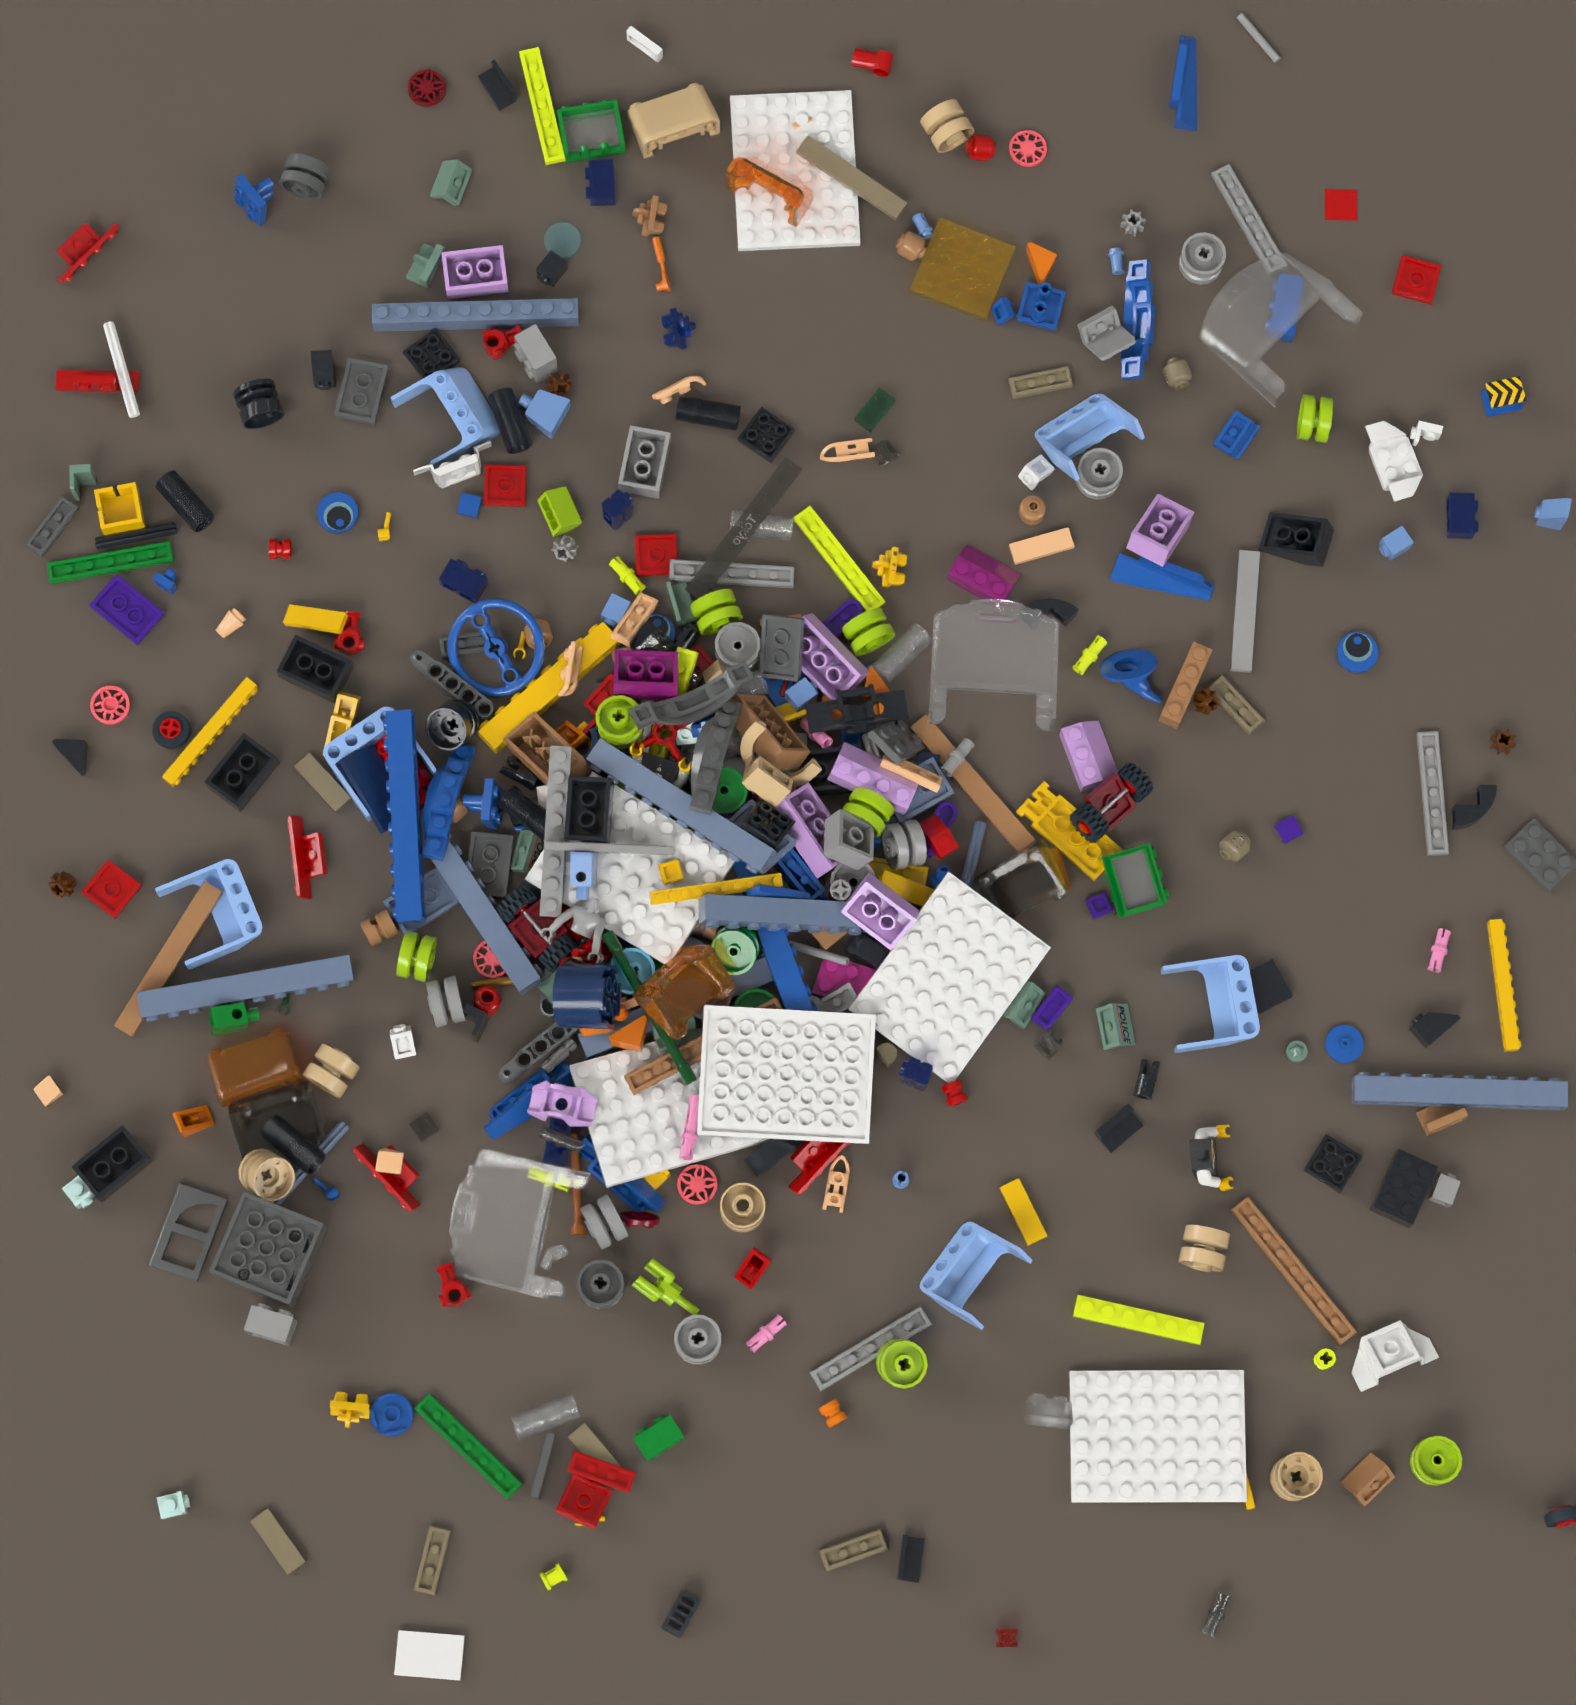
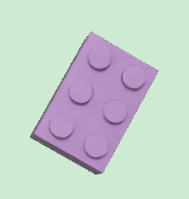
M503 245L441 252L448 300L509 292Z
M1157 494L1132 531L1126 548L1163 567L1188 530L1194 511Z

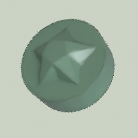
M1292 1041L1286 1047L1285 1053L1288 1060L1299 1063L1306 1058L1308 1050L1303 1042Z

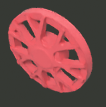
M1020 131L1010 141L1009 154L1013 161L1020 166H1036L1046 156V142L1035 131ZM1021 135L1025 138L1023 142L1018 139ZM1029 135L1035 136L1034 141L1028 140ZM1041 141L1043 146L1036 147L1035 143ZM1012 144L1020 145V149H1012ZM1035 151L1043 154L1041 158L1035 155ZM1019 152L1023 156L1020 160L1016 158ZM1032 156L1033 162L1027 163L1026 157Z
M486 941L481 942L473 955V963L476 970L487 978L502 977L506 974L505 970L503 969L501 973L497 974L495 967L501 966L492 950H490ZM482 947L488 951L485 955L479 953ZM484 958L485 963L478 965L477 959ZM487 965L492 967L490 974L484 972Z

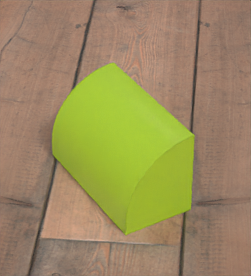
M566 486L547 490L537 500L553 537L569 532L582 524Z

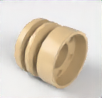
M263 1148L248 1153L241 1161L238 1170L242 1186L261 1199L271 1202L285 1197L292 1189L295 1181V1174L291 1164L272 1151Z
M1295 1452L1279 1459L1273 1465L1270 1473V1483L1274 1492L1280 1498L1287 1501H1299L1313 1495L1320 1488L1323 1480V1472L1319 1462L1305 1452ZM1295 1473L1298 1481L1292 1482L1293 1477L1291 1475Z

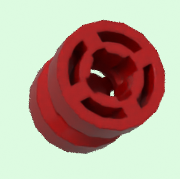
M269 539V559H277L278 557L291 559V539H284L283 541Z
M961 1080L952 1081L941 1087L943 1094L947 1095L946 1102L948 1107L957 1106L968 1100L966 1093H963L961 1090L963 1087Z

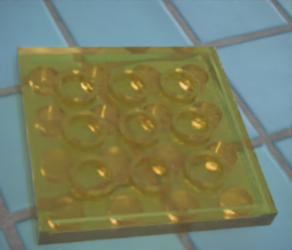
M939 218L910 292L986 321L1016 247Z

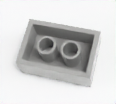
M630 425L618 481V490L620 492L659 499L671 443V433Z

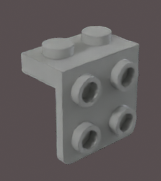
M1113 306L1077 324L1083 344L1100 360L1109 359L1136 343L1135 337L1121 326L1117 311Z

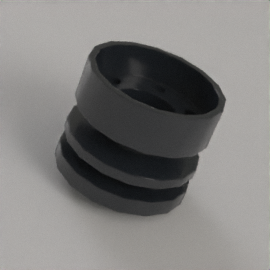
M272 379L252 380L234 390L233 396L237 408L241 409L239 414L244 428H263L278 422L284 417L285 414L280 400L277 399L278 393Z
M452 699L429 714L426 720V733L433 745L443 750L457 749L476 735L480 724L478 712L466 700Z

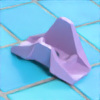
M547 1080L532 1086V1096L527 1112L545 1122L547 1117L563 1119L570 1127L592 1126L598 1098L583 1087H567L558 1083L552 1084ZM564 1098L567 1100L568 1105L565 1110L560 1111L556 1108V1102Z

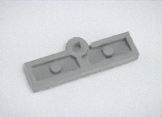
M847 983L822 1000L815 996H810L809 1000L811 1004L815 1003L819 1012L842 1013L849 1009L857 998V994L851 984Z

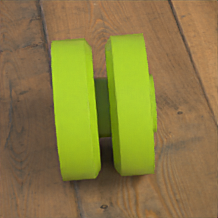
M1303 394L1298 414L1297 439L1309 440L1314 428L1313 436L1315 441L1327 442L1333 418V398L1321 397L1316 408L1315 397Z
M731 589L711 592L698 598L690 605L693 617L699 619L697 627L701 635L718 633L725 625L732 622H740L743 619L740 608L734 605L736 598Z
M878 607L868 610L843 626L842 632L846 640H853L850 647L855 656L868 654L882 647L895 636V631L891 624L885 623L887 617L882 608Z
M624 695L605 699L599 705L596 712V725L601 739L616 749H627L631 747L633 742L636 744L641 739L644 728L637 729L629 709L637 706L638 703Z
M855 787L849 796L850 803H846L842 809L870 823L874 827V837L881 835L885 828L884 822L889 821L895 811L888 800L876 792L863 787Z
M406 931L399 952L396 975L409 978L414 969L415 980L427 982L435 960L437 937L425 935L419 945L420 938L418 933Z
M891 1339L883 1344L877 1352V1371L882 1379L894 1387L903 1389L913 1387L921 1382L926 1374L928 1366L926 1354L920 1346L908 1339ZM900 1360H904V1364L902 1366L898 1364Z
M1433 1436L1419 1442L1411 1452V1470L1415 1477L1426 1485L1437 1486L1450 1482L1458 1475L1462 1468L1460 1449L1454 1441L1447 1437ZM1435 1456L1437 1457V1461H1439V1464L1434 1463L1433 1459Z

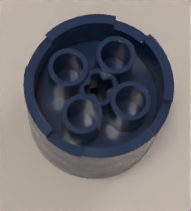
M560 964L553 984V1012L556 1023L560 1028L613 1029L615 1027V1022L613 1021L616 1015H620L622 990L621 983H618L615 974H618V969L614 964Z

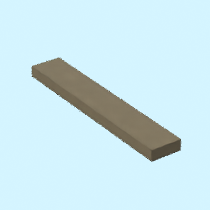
M809 135L796 150V154L895 221L907 207L908 203Z

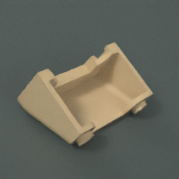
M698 83L690 84L685 89L643 103L636 102L627 111L628 119L644 159L653 156L652 151L656 147L659 150L663 149V144L699 132L701 136L705 135V131H708L710 136L720 133L719 117L704 86Z

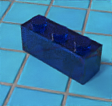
M561 1098L556 1102L558 1110L562 1111L567 1108L568 1103L566 1099ZM552 1117L550 1119L543 1162L547 1165L565 1168L572 1127L563 1119Z

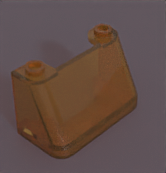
M755 157L735 158L726 170V189L736 193L739 188L749 190L754 182L784 198L786 204L784 210L789 213L788 223L797 228L812 204V190Z
M691 944L682 948L674 958L666 962L633 993V997L670 1038L681 1039L687 1034L689 1026L686 1022L711 999L719 998L722 1000L727 998L731 994L730 991L736 985L711 945Z
M283 1028L272 1030L270 1035L225 1050L218 1048L209 1052L206 1060L215 1093L222 1108L233 1105L232 1101H234L235 1097L237 1100H241V1097L280 1084L286 1085V1080L288 1082L293 1081L294 1084L304 1081L290 1034L287 1030L283 1031Z

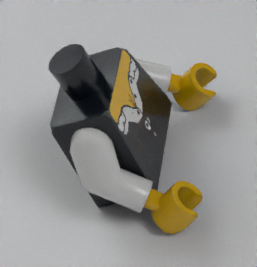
M632 743L630 747L632 759L679 789L686 785L690 769L692 768V761L689 765H686V757L677 763L645 752L642 755L644 744L641 743L639 750L634 747L635 743Z
M1230 1125L1199 1128L1195 1132V1139L1190 1140L1191 1170L1200 1184L1215 1188L1219 1187L1221 1191L1233 1189L1234 1187L1229 1185V1181H1233L1231 1176L1221 1179L1218 1177L1215 1138L1230 1137L1231 1134L1227 1135L1225 1132L1226 1127H1230Z

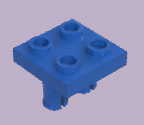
M243 174L235 177L234 200L239 207H243L246 210L248 218L252 222L255 221L260 227L266 223V202L273 198L271 190L274 188V184L267 177L253 186Z
M1026 281L1016 322L1056 332L1066 291L1054 289L1047 282L1039 285Z
M485 778L484 793L482 795L464 794L463 806L468 807L469 812H481L480 820L490 830H498L499 824L503 820L499 801L505 791L494 779Z

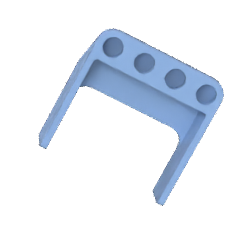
M463 367L436 371L391 397L392 405L396 408L424 391L433 388L462 435L461 443L430 462L434 470L439 468L442 463L449 461L452 463L461 456L473 451V447L486 443L500 434L492 412L493 410L470 373Z
M1104 394L1090 396L1035 432V438L1052 463L1075 481L1080 478L1071 460L1073 457L1084 453L1086 449L1100 443L1105 437L1120 429L1130 431L1140 440H1143L1145 436L1138 419Z
M391 707L380 708L329 742L323 750L326 761L368 822L372 820L371 816L354 793L353 785L340 765L339 760L369 745H375L381 738L387 735V730H384L383 718L386 717V711H395ZM416 741L418 755L434 776L437 769Z
M231 859L220 861L155 888L158 896L162 897L194 884L201 887L203 882L206 881L223 892L212 910V915L223 939V946L185 961L188 970L241 949L262 932L261 920L239 866Z
M1233 955L1166 965L1161 968V975L1190 970L1199 971L1203 975L1214 1030L1213 1040L1177 1045L1174 1049L1175 1053L1227 1046L1258 1035L1260 1024L1249 964L1245 957Z
M967 1222L959 1228L922 1278L920 1289L952 1314L982 1330L984 1326L974 1316L963 1310L965 1302L1002 1254L1011 1253L1029 1264L1033 1260L1018 1246L973 1222Z

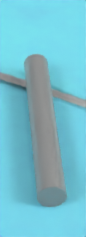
M1243 13L1237 16L1238 21L1274 63L1278 62L1281 57Z
M792 940L789 941V944L793 943L796 951L845 966L849 963L848 957Z

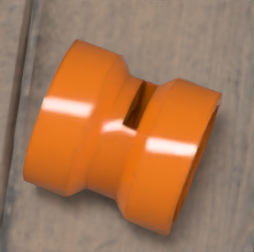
M837 1398L818 1409L821 1415L827 1418L826 1424L829 1428L847 1418L846 1413L840 1411V1403Z

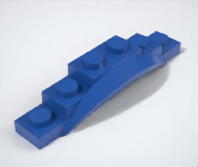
M1148 259L1129 262L1128 275L1126 277L1123 328L1135 337L1136 343L1128 349L1121 351V378L1123 380L1143 378L1144 362H1148L1149 345H1153L1156 306L1152 304L1153 283L1150 282L1151 262Z
M462 744L457 749H454L451 758L449 757L448 762L437 770L431 780L426 794L423 813L425 845L422 856L424 858L444 860L456 804L465 777L472 767L476 747Z

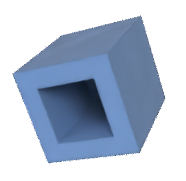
M1401 526L1381 539L1379 550L1384 557H1388L1391 561L1409 550L1414 542L1404 527Z
M612 593L601 613V620L608 627L614 629L631 606V602Z
M804 677L785 691V699L796 712H800L805 709V704H811L817 700L818 688L813 681L809 682Z

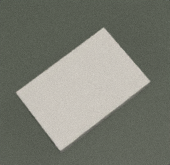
M399 1630L394 1675L461 1681L465 1636Z

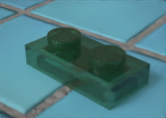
M879 387L854 418V421L871 433L895 403L896 399Z

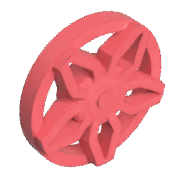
M105 686L98 689L92 696L90 709L96 720L106 725H114L120 723L128 716L130 700L121 688ZM108 690L118 691V693L114 694L112 697L111 693ZM100 694L102 702L95 703L96 698ZM123 695L121 699L117 701L116 698ZM124 699H126V708L123 705H119ZM100 705L102 706V709H94ZM122 709L124 713L117 712V710ZM96 712H98V713L104 712V713H103V719H101V718L96 714ZM114 713H115L117 716H120L119 718L113 720V718H114ZM107 714H111L109 720H107Z
M695 1164L688 1166L678 1177V1192L690 1204H705L714 1197L717 1191V1178L714 1172L704 1165ZM699 1168L702 1170L701 1176H697ZM695 1169L694 1177L686 1172ZM705 1170L710 1173L712 1178L707 1177L704 1179ZM683 1176L690 1177V1181H686ZM681 1181H682L685 1185H689V1186L685 1187V1189H684L683 1192H682V1190H681ZM706 1181L714 1182L710 1185H706ZM714 1187L711 1195L708 1197L705 1188L710 1189ZM690 1189L692 1193L685 1196L687 1190ZM704 1192L705 1199H703L699 1195V1193ZM696 1193V1196L700 1201H693L689 1198L694 1196V1194Z

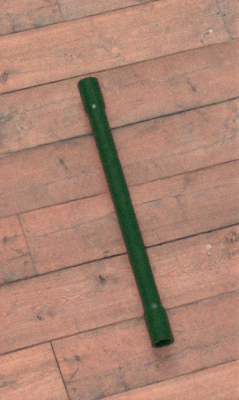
M611 930L602 935L604 942L614 955L676 1064L686 1086L697 1080V1077L683 1057L630 964L614 931Z

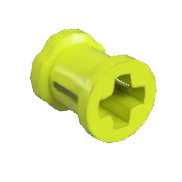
M1322 1349L1314 1355V1364L1321 1370L1328 1369L1334 1365L1336 1356L1331 1349ZM1324 1354L1330 1360L1325 1364L1323 1360H1320V1357Z
M559 1563L546 1573H540V1577L548 1591L559 1582H566L568 1580Z

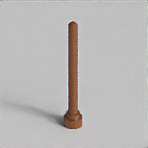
M572 1132L570 1134L574 1222H572L570 1229L572 1236L587 1235L588 1228L583 1221V1214L580 1210L582 1207L578 1134Z

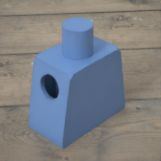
M538 390L534 398L523 394L518 405L527 409L525 419L551 439H553L571 407L570 399L543 390Z
M571 852L570 886H576V899L589 900V887L596 886L598 853ZM583 872L586 874L585 881H582L580 878Z

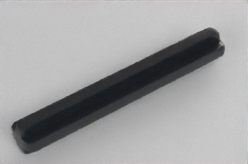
M172 522L95 538V545L97 549L175 535L177 534V527Z

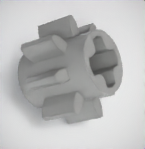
M1130 209L1128 215H1122L1124 221L1121 222L1120 227L1125 228V235L1130 233L1135 237L1138 230L1143 232L1144 227L1142 225L1145 224L1146 219L1141 218V211L1137 213Z
M563 535L561 539L558 537L555 539L551 551L554 552L556 559L566 562L569 557L574 559L579 546L576 545L574 538Z

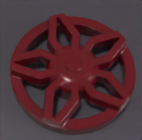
M431 69L418 71L409 80V96L419 106H434L441 102L445 96V81L439 73ZM428 75H431L430 80H426ZM434 76L437 77L440 81H434ZM412 85L417 88L413 94L411 92ZM442 90L440 96L436 99L435 92ZM424 97H426V99H427L429 102H422V101H419V100H420V99H423Z
M635 1211L620 1213L621 1221L625 1222L626 1226L629 1227L642 1226L650 1229L660 1223V1217L652 1213Z

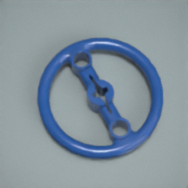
M487 599L472 604L457 617L449 633L448 656L453 671L483 695L505 696L520 691L536 677L544 659L545 644L539 624L525 608L510 600ZM501 608L514 612L529 626L534 637L535 654L532 665L524 676H521L520 670L513 666L507 655L508 643L504 638L496 635L490 624L491 618L486 612L487 609ZM479 614L485 617L484 625L477 623L476 619ZM468 619H471L472 625L481 632L486 642L484 652L498 663L502 671V680L506 683L505 686L491 687L483 685L471 678L462 667L457 652V642L460 631ZM499 644L500 648H498V651H493L492 647ZM508 670L515 672L516 678L514 681L507 678Z

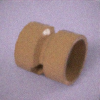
M386 909L377 913L375 919L368 918L359 923L372 947L382 943L384 937L389 939L399 934Z

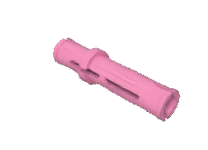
M690 1095L685 1129L684 1133L681 1134L682 1146L679 1158L683 1160H693L695 1142L698 1141L699 1095Z

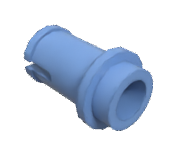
M924 213L914 215L912 221L919 232L918 235L923 237L924 240L930 239L933 236V228L929 226Z
M1119 247L1110 249L1108 257L1111 259L1113 275L1125 273L1122 257L1124 252Z
M898 1171L893 1176V1185L898 1189L907 1187L909 1184L908 1174ZM898 1177H903L905 1181L899 1183Z

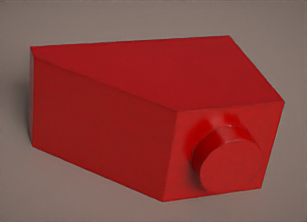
M936 815L919 823L925 840L938 861L957 851L959 848L949 829Z

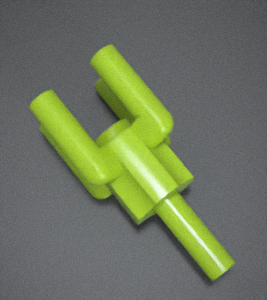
M652 1258L645 1265L644 1269L657 1278L654 1285L640 1275L631 1286L653 1302L658 1301L660 1298L671 1306L675 1301L692 1315H697L700 1309L682 1297L680 1293L683 1289L673 1282L675 1274Z

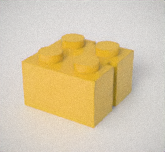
M135 482L117 485L120 496L116 495L113 486L94 490L99 510L100 527L104 536L146 528L139 489Z

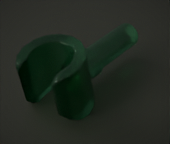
M286 993L287 997L277 1006L276 1011L278 1014L282 1006L287 1008L285 1015L290 1013L288 1003L291 993Z

